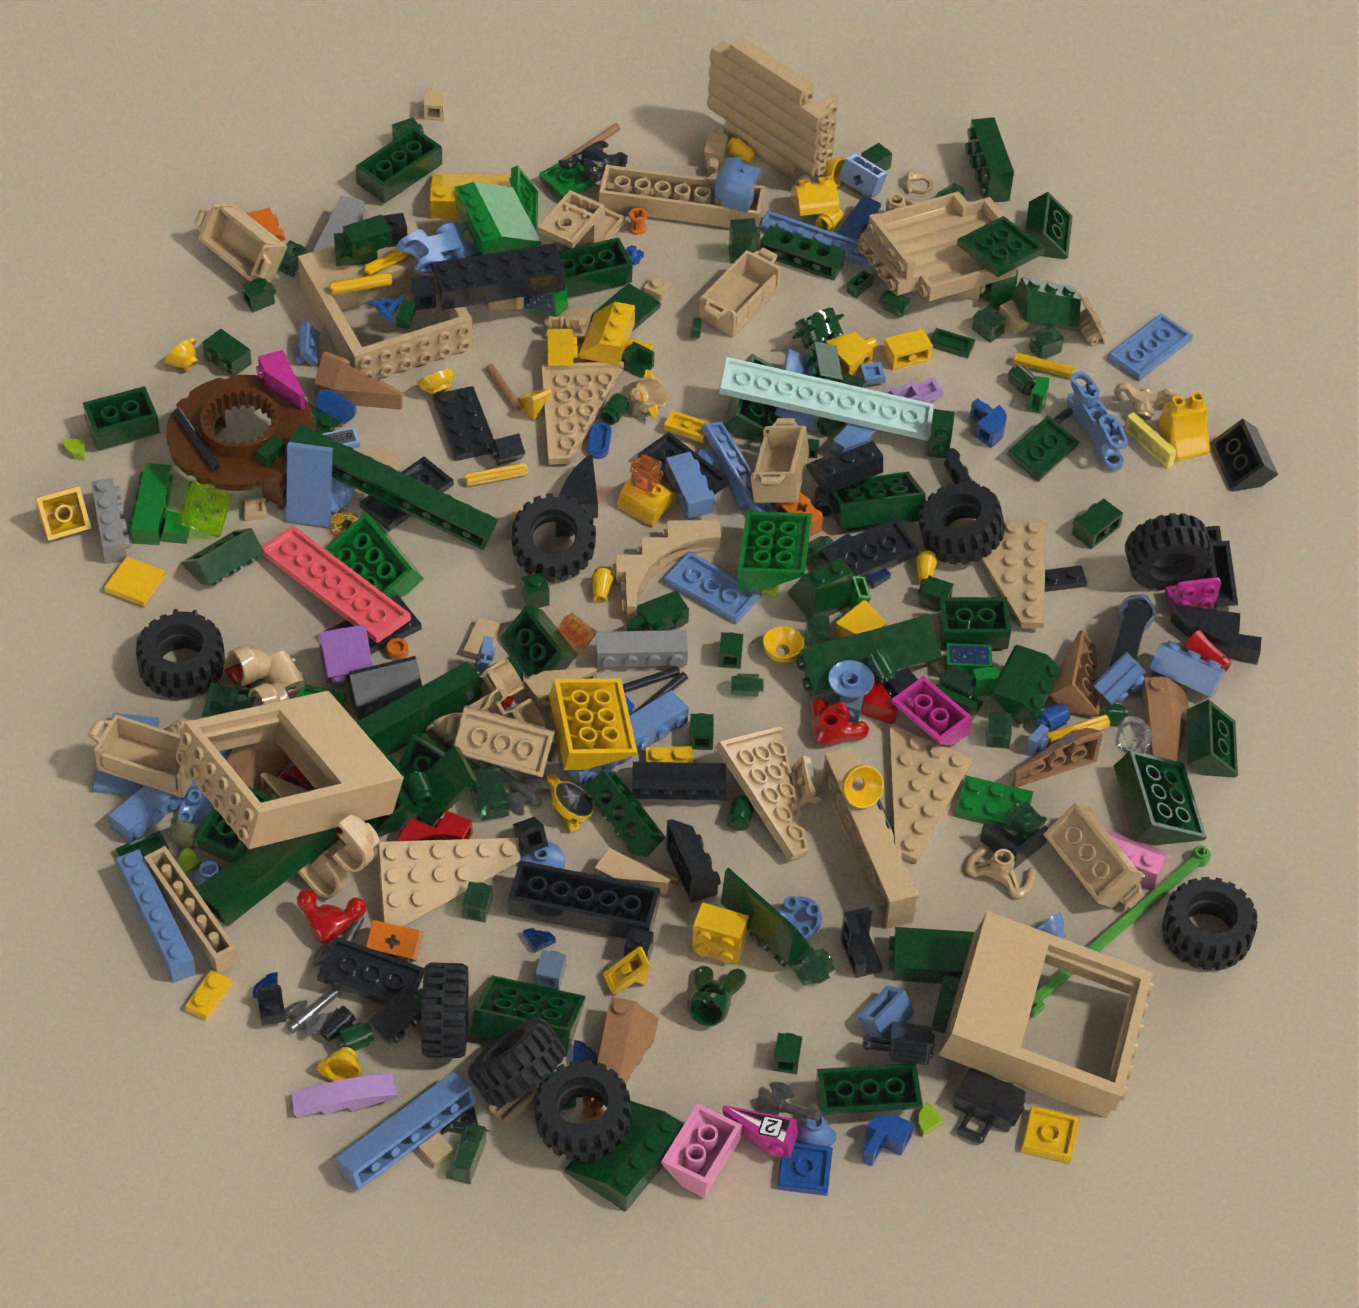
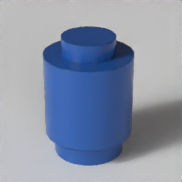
M1055 704L1041 711L1035 724L1037 728L1043 724L1051 732L1066 725L1070 719V713L1063 704Z

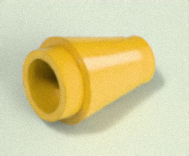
M732 137L726 146V151L729 152V155L740 157L742 160L750 163L756 156V152L740 138Z
M839 209V212L820 214L816 220V227L831 232L844 217L842 210Z
M921 551L916 557L920 584H925L928 576L933 577L938 560L936 554L932 551Z
M597 568L591 575L593 600L603 603L607 600L613 576L609 569Z

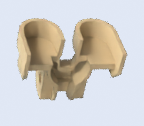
M240 646L228 652L223 665L224 669L239 663L241 664L243 670L242 686L252 683L259 678L267 677L271 685L264 683L256 686L248 694L249 698L259 695L263 705L288 700V694L302 689L305 685V681L302 678L303 672L298 671L295 665L296 660L292 659L287 651H279L266 657L263 650L259 647Z
M502 659L480 675L491 693L471 704L470 709L475 708L548 728L542 714L531 698L517 705L515 709L505 712L501 702L506 697L512 696L524 689L520 677L508 659Z
M350 814L337 825L343 831L339 836L341 839L318 858L313 859L298 871L300 876L319 896L331 898L337 895L347 884L348 877L346 871L359 872L371 863L379 838L369 823H365L360 817Z

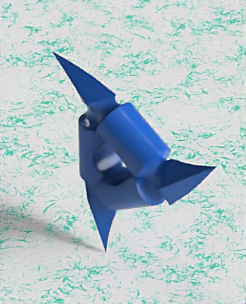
M403 294L395 300L378 299L363 304L375 306L383 318L394 323L392 315L400 306Z

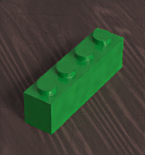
M145 463L144 472H140V488L136 489L135 495L137 504L132 507L133 521H129L128 534L132 535L133 544L160 545L162 527L173 483L172 465Z

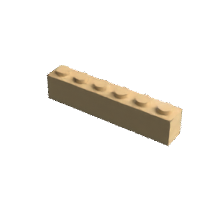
M166 846L145 856V862L160 892L214 970L222 973L238 964L239 959L236 946Z

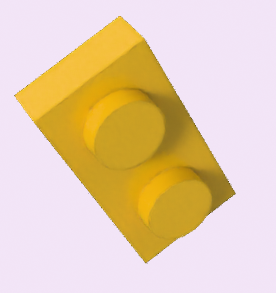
M672 410L664 423V430L703 443L706 436L702 431L703 424H708L709 422Z
M692 746L646 747V762L693 763Z
M211 969L185 1005L186 1012L207 1021L233 985L232 979Z

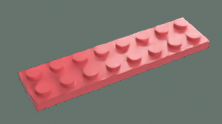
M294 525L262 545L264 552L261 555L352 625H365L367 636L374 642H380L411 620V615L408 611Z

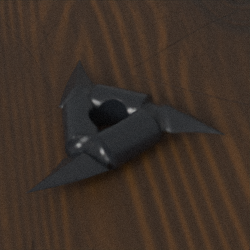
M472 1106L447 1124L441 1135L452 1129L465 1133H481L490 1130L478 1126L475 1109ZM464 1120H469L468 1123H462Z

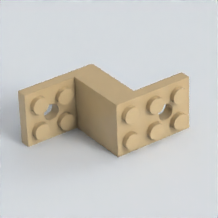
M570 190L539 224L537 233L555 240L565 247L574 248L612 239L625 224V216L605 208V205Z

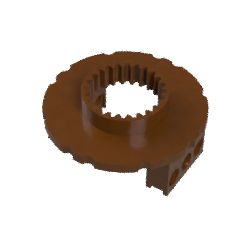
M231 375L227 379L217 378L199 385L189 392L187 398H182L176 404L177 408H181L220 465L218 471L211 469L176 416L171 412L166 428L167 445L170 446L169 451L172 461L187 476H194L196 481L203 485L212 484L216 489L248 491L256 486L262 487L263 498H266V503L272 502L278 505V508L281 510L286 506L287 455H285L287 445L299 424L316 431V422L312 418L313 411L306 400L305 409L300 410L268 388L263 378L259 379L258 375ZM242 405H245L246 409L254 406V410L261 409L262 414L267 413V418H271L272 425L268 427L269 431L264 432V437L257 436V441L250 439L247 444L244 441H241L240 444L232 441L229 444L227 439L220 441V436H216L222 428H226L225 411L227 409L232 410L233 406H236L238 409ZM273 436H276L285 442V452L266 467L257 461L256 451Z

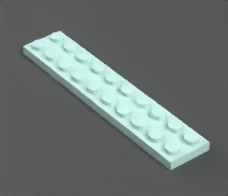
M729 357L725 361L719 394L925 441H928L934 409V404Z

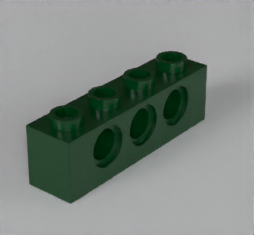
M771 225L760 242V250L765 248L777 254L775 261L834 281L844 266L845 250Z
M601 769L585 788L590 795L591 802L601 809L603 818L615 828L614 832L628 845V851L633 855L649 857L666 838L615 771Z

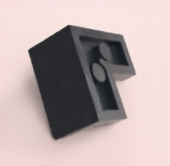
M985 823L982 827L980 841L989 846L994 853L1000 849L1011 851L1014 855L1015 869L1046 844L1047 839L1043 834L1049 827L1045 825L1040 830H1037L1029 824L1017 835L1013 836L998 823L993 826Z
M870 906L844 912L840 940L855 978L880 973L883 970L869 935L872 918V908Z

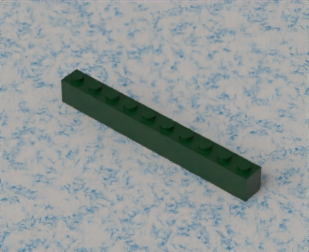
M299 424L289 441L333 448V478L477 548L485 549L497 525L498 519L490 514L465 504L449 494L436 490L432 486L424 484L410 475L403 474L391 466L364 455L350 446L339 443L310 427Z

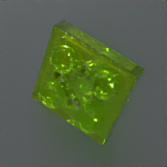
M189 481L178 523L215 537H221L232 495L195 481Z

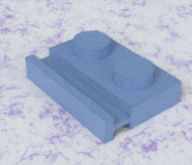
M483 637L475 660L474 668L479 671L480 675L488 669L491 661H493L495 647H492L493 637ZM481 678V680H480V687H481L482 682H483V679H482V678Z

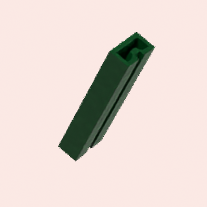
M929 614L801 649L797 653L796 664L799 670L804 671L806 678H803L802 682L805 691H809L810 697L833 691L829 685L828 677L834 665L842 661L853 660L868 666L866 657L881 648L884 653H888L898 670L897 672L907 667L912 669L939 661L942 658V654Z
M466 661L356 723L387 757L407 746L412 734L426 733L425 728L434 720L452 713H463L465 705L470 706L480 700V673Z
M337 828L246 849L196 888V891L210 911L216 915L217 919L228 927L338 841L339 837L335 831Z
M895 927L894 936H889V950L893 951V956H889L888 971H893V981L942 984L944 975L961 978L974 932Z

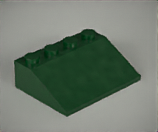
M751 354L745 360L777 368L754 354ZM731 396L723 424L729 432L740 438L763 442L764 427L772 426L777 421V418L782 417L775 415L776 406Z
M909 471L873 476L829 494L834 503L833 513L836 522L841 529L848 531L863 526L873 528L878 524H883L896 518L899 522L919 521L918 514L926 500L925 492Z
M1129 750L1113 765L1135 841L1160 845L1204 841L1207 838L1184 763Z
M729 867L725 870L721 904L725 909L749 915L747 935L751 937L754 934L759 939L757 944L766 952L771 949L776 954L773 958L783 967L788 965L794 970L813 948L791 922Z
M491 975L474 1009L471 1035L482 1040H496L506 1031L523 1023V1021L530 1020L533 1017H540L548 1022L565 1045V1056L567 1057L586 996Z
M630 1101L632 1119L630 1120L629 1133L625 1134V1140L621 1145L615 1144V1151L610 1154L605 1152L603 1153V1158L595 1160V1157H590L588 1161L581 1162L580 1158H575L564 1169L566 1174L625 1212L663 1167L661 1161L684 1123L665 1111Z

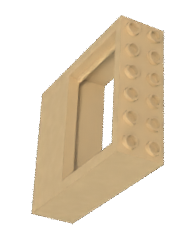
M414 221L406 223L408 235L415 230H419ZM335 245L298 256L300 286L339 356L350 361L349 365L359 371L362 368L367 371L366 375L376 380L473 349V320L465 307L448 309L447 312L452 318L450 320L362 347L342 311L363 305L366 302L411 290L410 278L431 275L433 280V274H419L414 269L418 260L413 255L373 274L390 273L392 277L391 285L340 294L331 293L330 283L367 276L363 270L366 264L336 266ZM386 247L383 249L377 250L378 258L387 255L397 250L398 248Z
M329 691L187 721L184 723L175 758L248 849L339 827L337 824L350 814L360 817L363 821L393 814L404 778ZM274 739L316 790L261 803L219 751Z
M987 911L973 934L939 1056L1107 1118L1112 1110H1117L1120 1100L1125 1099L1128 1091V1086L1125 1085L1126 1079L1130 1078L1133 1070V1065L1130 1062L1138 1050L1139 1045L1135 1042L1143 1030L1144 1024L1140 1022L1148 1010L1149 1003L1146 1002V998L1150 996L1154 983L1151 982L1153 972ZM1044 963L1129 994L1108 1080L1021 1048Z

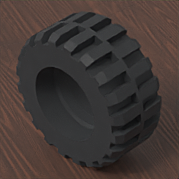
M960 482V484L951 483L945 488L943 486L940 487L935 494L931 493L928 496V501H924L918 514V523L926 550L934 552L936 558L938 557V560L945 563L949 561V564L957 565V563L966 565L971 561L978 562L983 556H989L992 553L991 550H996L1004 537L1005 522L1000 501L995 493L990 492V489L985 486L980 487L978 483L972 482V484H968V482ZM962 518L977 519L972 524L963 528L947 527L952 522Z
M548 493L546 498H541L540 495L534 497L532 504L529 501L523 505V510L517 512L516 520L513 521L512 551L513 555L517 557L516 561L519 566H524V571L529 575L542 572L544 577L548 578V582H555V578H560L562 582L568 580V575H572V577L577 576L579 570H584L588 566V561L592 560L596 543V526L593 525L594 519L592 515L587 514V508L583 504L577 505V499L571 497L568 500L565 494L560 493L559 497H553V493ZM545 523H562L574 533V544L564 552L547 553L534 544V531Z
M1169 513L1166 516L1162 514L1157 516V518H1150L1144 524H1139L1135 531H1131L1125 542V553L1131 576L1137 583L1149 589L1164 590L1168 586H1176L1179 582L1198 580V577L1203 576L1207 569L1210 568L1214 558L1205 524L1195 516H1188L1185 513H1180V515Z
M179 611L173 612L172 615L168 616L164 614L160 616V619L152 620L149 623V627H144L140 632L141 635L136 642L139 674L143 678L144 684L147 687H151L153 692L157 694L161 692L162 696L168 698L171 696H175V699H183L184 696L192 698L197 693L203 694L207 692L208 687L212 688L217 683V679L222 677L224 673L223 665L225 663L223 638L215 624L209 619L205 620L204 616L199 614L195 616L192 612L186 611L185 614H180ZM180 648H188L199 652L192 659L183 662H172L163 658L170 651Z
M1201 877V880L1194 878L1188 880L1187 884L1182 883L1179 885L1177 890L1173 891L1170 895L1162 923L1163 938L1165 943L1169 944L1170 951L1173 954L1177 953L1178 959L1182 962L1187 961L1194 968H1197V966L1203 967V970H1211L1212 968L1222 970L1225 969L1226 965L1232 967L1238 961L1243 960L1247 955V951L1251 948L1257 929L1258 915L1257 910L1253 908L1254 903L1251 898H1246V893L1241 888L1238 890L1235 888L1236 885L1230 881L1228 883L1223 882L1221 878L1217 877L1215 880L1210 879V877ZM1197 914H1210L1223 920L1230 930L1223 933H1209L1195 926L1190 917Z
M430 962L425 965L421 1007L422 1054L426 1057L461 1058L465 1056L468 1031L469 971L468 966L463 963Z
M533 1017L506 1031L501 1037L486 1047L469 1066L468 1077L488 1104L495 1107L504 1106L508 1102L511 1103L518 1097H522L526 1092L545 1080L557 1068V1065L563 1061L566 1055L565 1045L545 1019Z
M577 1060L571 1061L568 1066L562 1064L556 1068L555 1073L551 1072L545 1079V1082H540L537 1087L538 1093L534 1096L537 1132L539 1137L543 1139L547 1148L552 1147L554 1154L558 1156L565 1154L566 1159L572 1161L575 1158H580L581 1162L588 1161L590 1157H595V1160L603 1158V1153L607 1152L610 1154L615 1151V1144L621 1145L625 1140V1134L629 1133L630 1120L632 1119L629 1090L626 1089V1083L623 1078H618V1073L615 1070H607L605 1064L598 1062L597 1065H594L591 1060H584V1063H577ZM580 1097L594 1098L602 1102L607 1108L599 1119L588 1124L570 1123L559 1114L566 1103Z

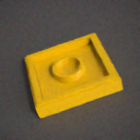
M127 556L104 589L106 593L145 607L165 579L166 571Z
M1031 1106L1021 1153L1070 1164L1080 1117Z

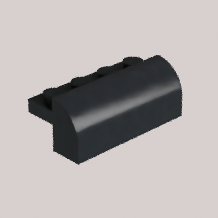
M633 762L632 793L636 799L726 801V763Z

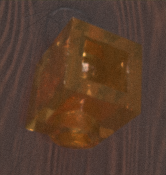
M642 453L639 459L634 460L631 464V485L651 493L662 479V462Z
M572 612L563 618L558 631L583 649H586L595 637L596 632H598Z

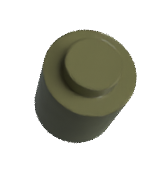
M178 820L176 823L171 824L168 836L171 837V842L185 847L189 846L192 849L195 847L200 848L194 837L201 826Z

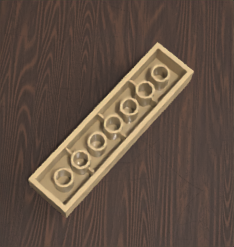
M606 165L599 191V203L605 205V208L618 213L629 214L634 208H643L647 212V217L759 232L764 207L765 186H755L754 200L748 213L721 205V201L714 195L716 179Z
M852 747L825 753L822 782L885 928L888 929L912 923L914 912L917 911L916 900L919 898L917 886L911 883L910 871L908 866H904L902 862L900 848L896 847L893 842V832L885 824L886 819L883 810H879L877 802L867 808L855 807L846 801L842 793L843 778L851 768L861 765L860 757L854 754ZM861 777L855 778L852 782L854 790L860 789L863 785Z

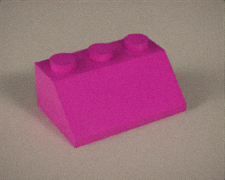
M922 676L891 699L892 704L939 744L954 746L970 734L972 716L925 676Z

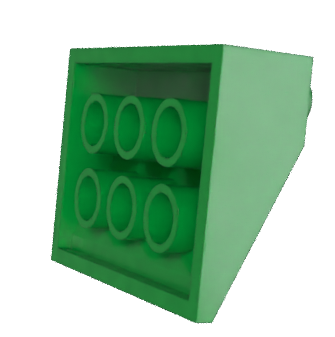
M471 182L455 187V206L480 255L541 245V240L513 187Z
M746 511L737 569L738 590L762 591L800 578L805 574L812 514Z
M367 512L326 548L328 552L389 598L399 595L401 598L424 579L382 526Z

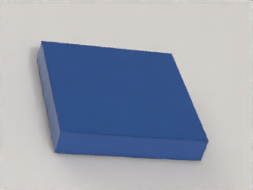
M795 1143L791 1157H781L777 1190L827 1196L833 1148Z

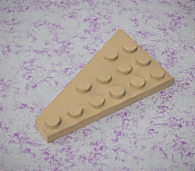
M624 361L620 362V365L603 362L574 363V366H548V364H542L543 389H550L552 392L544 404L548 465L571 463L624 371Z
M961 520V528L972 524L976 520ZM1004 521L1005 531L1003 540L996 550H991L992 553L987 557L983 556L980 561L989 571V576L995 582L1001 596L1007 597L1010 610L1017 617L1020 627L1044 628L1046 521Z
M891 725L889 735L895 846L900 848L902 859L917 864L962 784L965 775H967L971 768L973 758Z
M781 726L720 741L715 748L788 861L805 856L809 852V847L805 839V829L800 825L799 817L801 816V811L796 797V788L792 785L790 779L792 769L789 757L787 756V746L782 742L781 733L783 729Z
M519 838L378 842L382 921L404 927L493 876L500 874L502 871L518 864L520 861Z

